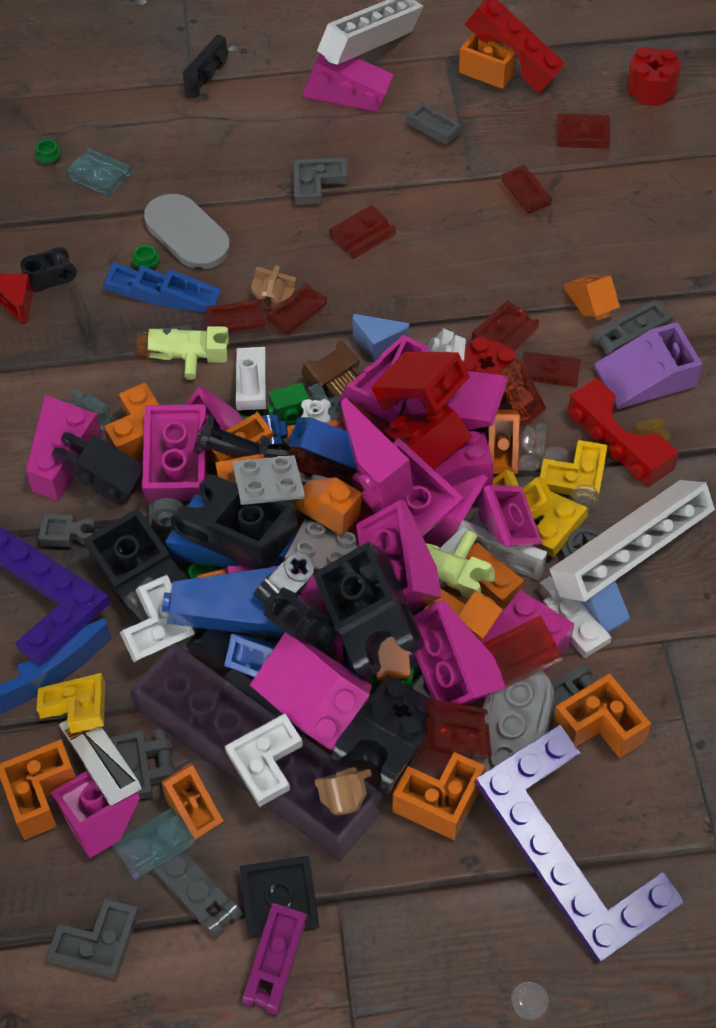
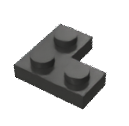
M346 158L294 159L295 205L322 204L321 185L347 184Z
M104 899L92 932L58 924L46 956L48 963L117 980L140 913L139 908Z

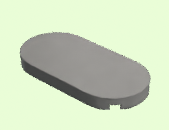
M165 194L153 199L146 206L144 218L147 229L183 265L195 269V266L202 267V269H211L219 266L227 259L230 249L227 233L190 198L180 194Z
M514 663L507 666L506 669L501 671L506 688L485 697L471 752V760L485 765V773L542 737L548 731L555 693L550 679L536 665Z

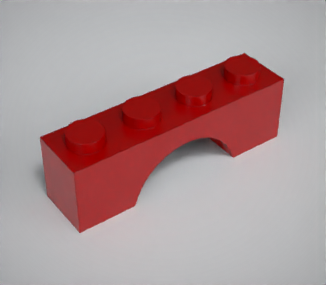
M484 0L464 24L482 42L496 40L509 46L519 58L521 64L520 77L537 93H540L566 64L498 0Z
M596 377L570 394L567 413L575 423H579L589 432L594 441L608 445L607 450L612 458L620 461L636 480H640L649 488L675 469L679 452L658 433L638 435L621 428L612 416L617 395Z

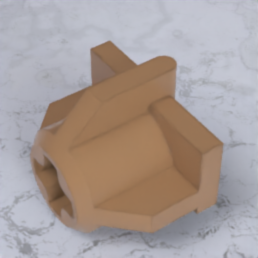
M278 265L274 267L273 271L261 267H256L254 280L250 290L256 297L257 302L266 309H276L280 305L290 302L295 291L297 278L279 273L280 266Z
M351 767L336 774L316 779L315 785L318 787L320 801L334 815L358 811L367 795L364 778L372 776L371 770L357 771L355 767Z

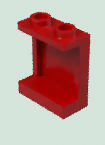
M404 352L371 386V389L382 410H389L399 398H415L421 400L427 414H437L470 376L459 352Z

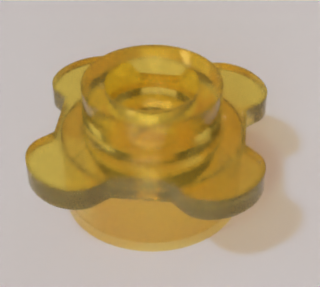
M655 417L653 420L647 422L639 421L636 424V429L640 431V435L658 433L666 441L670 439V433L666 431L664 427L665 422L662 418Z

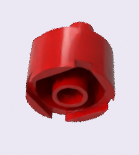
M638 48L629 64L628 94L637 97L636 101L640 104L649 106L663 105L667 99L671 97L674 99L677 94L681 63L677 58V52L673 49Z
M484 337L473 339L472 343L465 347L463 363L467 371L500 375L516 362L515 352L511 348L499 342L487 340ZM505 390L500 404L508 399Z

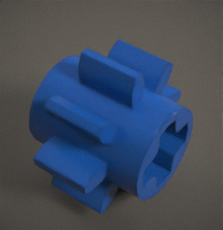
M278 415L261 416L274 434L269 442L268 449L281 447L283 445L282 439L288 438L286 421L279 422Z

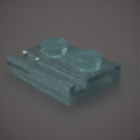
M87 148L86 153L80 155L66 170L68 179L109 197L125 181L126 175L130 176L132 174L130 165L91 148Z
M171 807L122 836L121 840L112 846L134 880L196 844V841L190 830Z

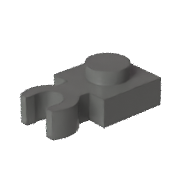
M43 514L38 538L40 546L71 547L72 540H78L81 544H85L84 539L92 535V533L83 532L86 530H96L95 521L86 518L76 522L74 515Z

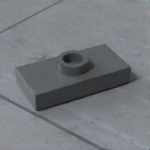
M423 102L406 116L407 124L446 146L463 132V125Z

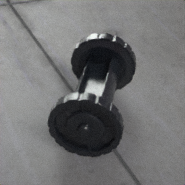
M207 414L197 432L193 453L200 455L206 447L235 459L257 454H264L265 458L269 437L262 435L257 443L214 427V416Z

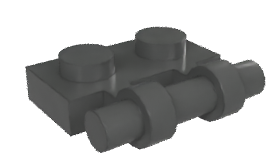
M166 729L155 730V740L145 742L143 731L109 737L138 779L142 788L137 791L140 799L153 797L152 784H162L163 780L177 772L176 767L172 765L171 754L174 750L172 741L168 739ZM156 756L159 768L149 769L147 757Z

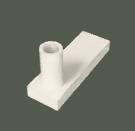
M265 347L237 348V410L266 409Z
M478 508L470 522L463 520L454 532L455 534L462 527L469 528L477 535L474 545L478 542L512 571L539 581L544 570L547 552L533 546L505 547L486 530L485 525L479 518Z

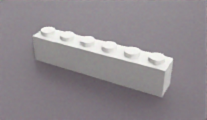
M386 0L328 23L317 51L324 55L325 59L330 63L337 65L411 33L424 6L415 0Z
M679 480L550 568L549 570L559 597L583 602L587 601L713 512L715 508L707 483Z

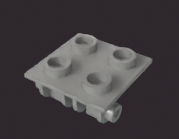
M295 455L232 461L235 474L234 483L237 484L241 505L305 499Z
M305 519L285 556V560L293 553H305L312 559L314 569L319 570L358 548V535L346 531L343 536H340L319 522Z

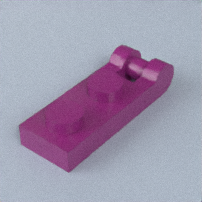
M272 903L243 995V1005L252 1008L258 1005L267 1008V1013L278 1016L309 914ZM262 980L274 983L271 994L260 990Z

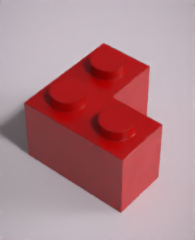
M446 404L437 414H427L426 412V415L419 421L406 412L396 417L390 423V426L384 430L392 443L399 438L433 470L473 438L456 411Z

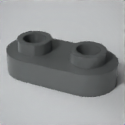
M161 498L152 504V529L161 542L165 544L173 530L171 516L183 505L176 499Z

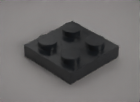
M309 855L239 866L248 939L262 937L272 903L309 914L304 930L320 928Z

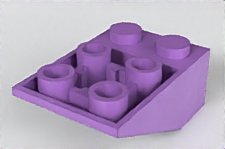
M678 322L647 331L596 362L594 368L602 383L617 395L615 407L621 409L697 387L703 364Z

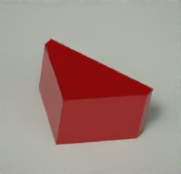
M0 274V304L25 325L29 320L33 297L29 275Z

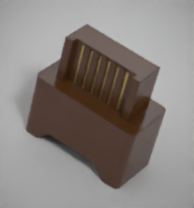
M340 340L336 344V350L319 361L309 360L305 362L301 375L318 396L326 393L337 406L345 386L361 375L357 370L360 361L344 341Z

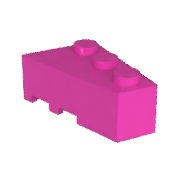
M319 53L302 97L378 112L394 74L357 57L338 65L328 62L325 56Z
M403 334L371 366H367L361 375L345 386L337 405L341 406V401L347 398L368 420L388 428L390 423L398 416L406 398H399L389 410H382L371 386L404 352H428L429 347Z
M45 395L26 473L32 492L59 501L74 479V476L68 473L70 468L54 459L51 454L54 448L60 447L76 456L79 455L61 442L60 439L63 433H72L87 442L92 434L100 438L102 432L97 413Z

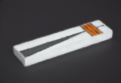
M67 720L59 724L63 734L110 806L142 789L138 779L102 727L71 734Z

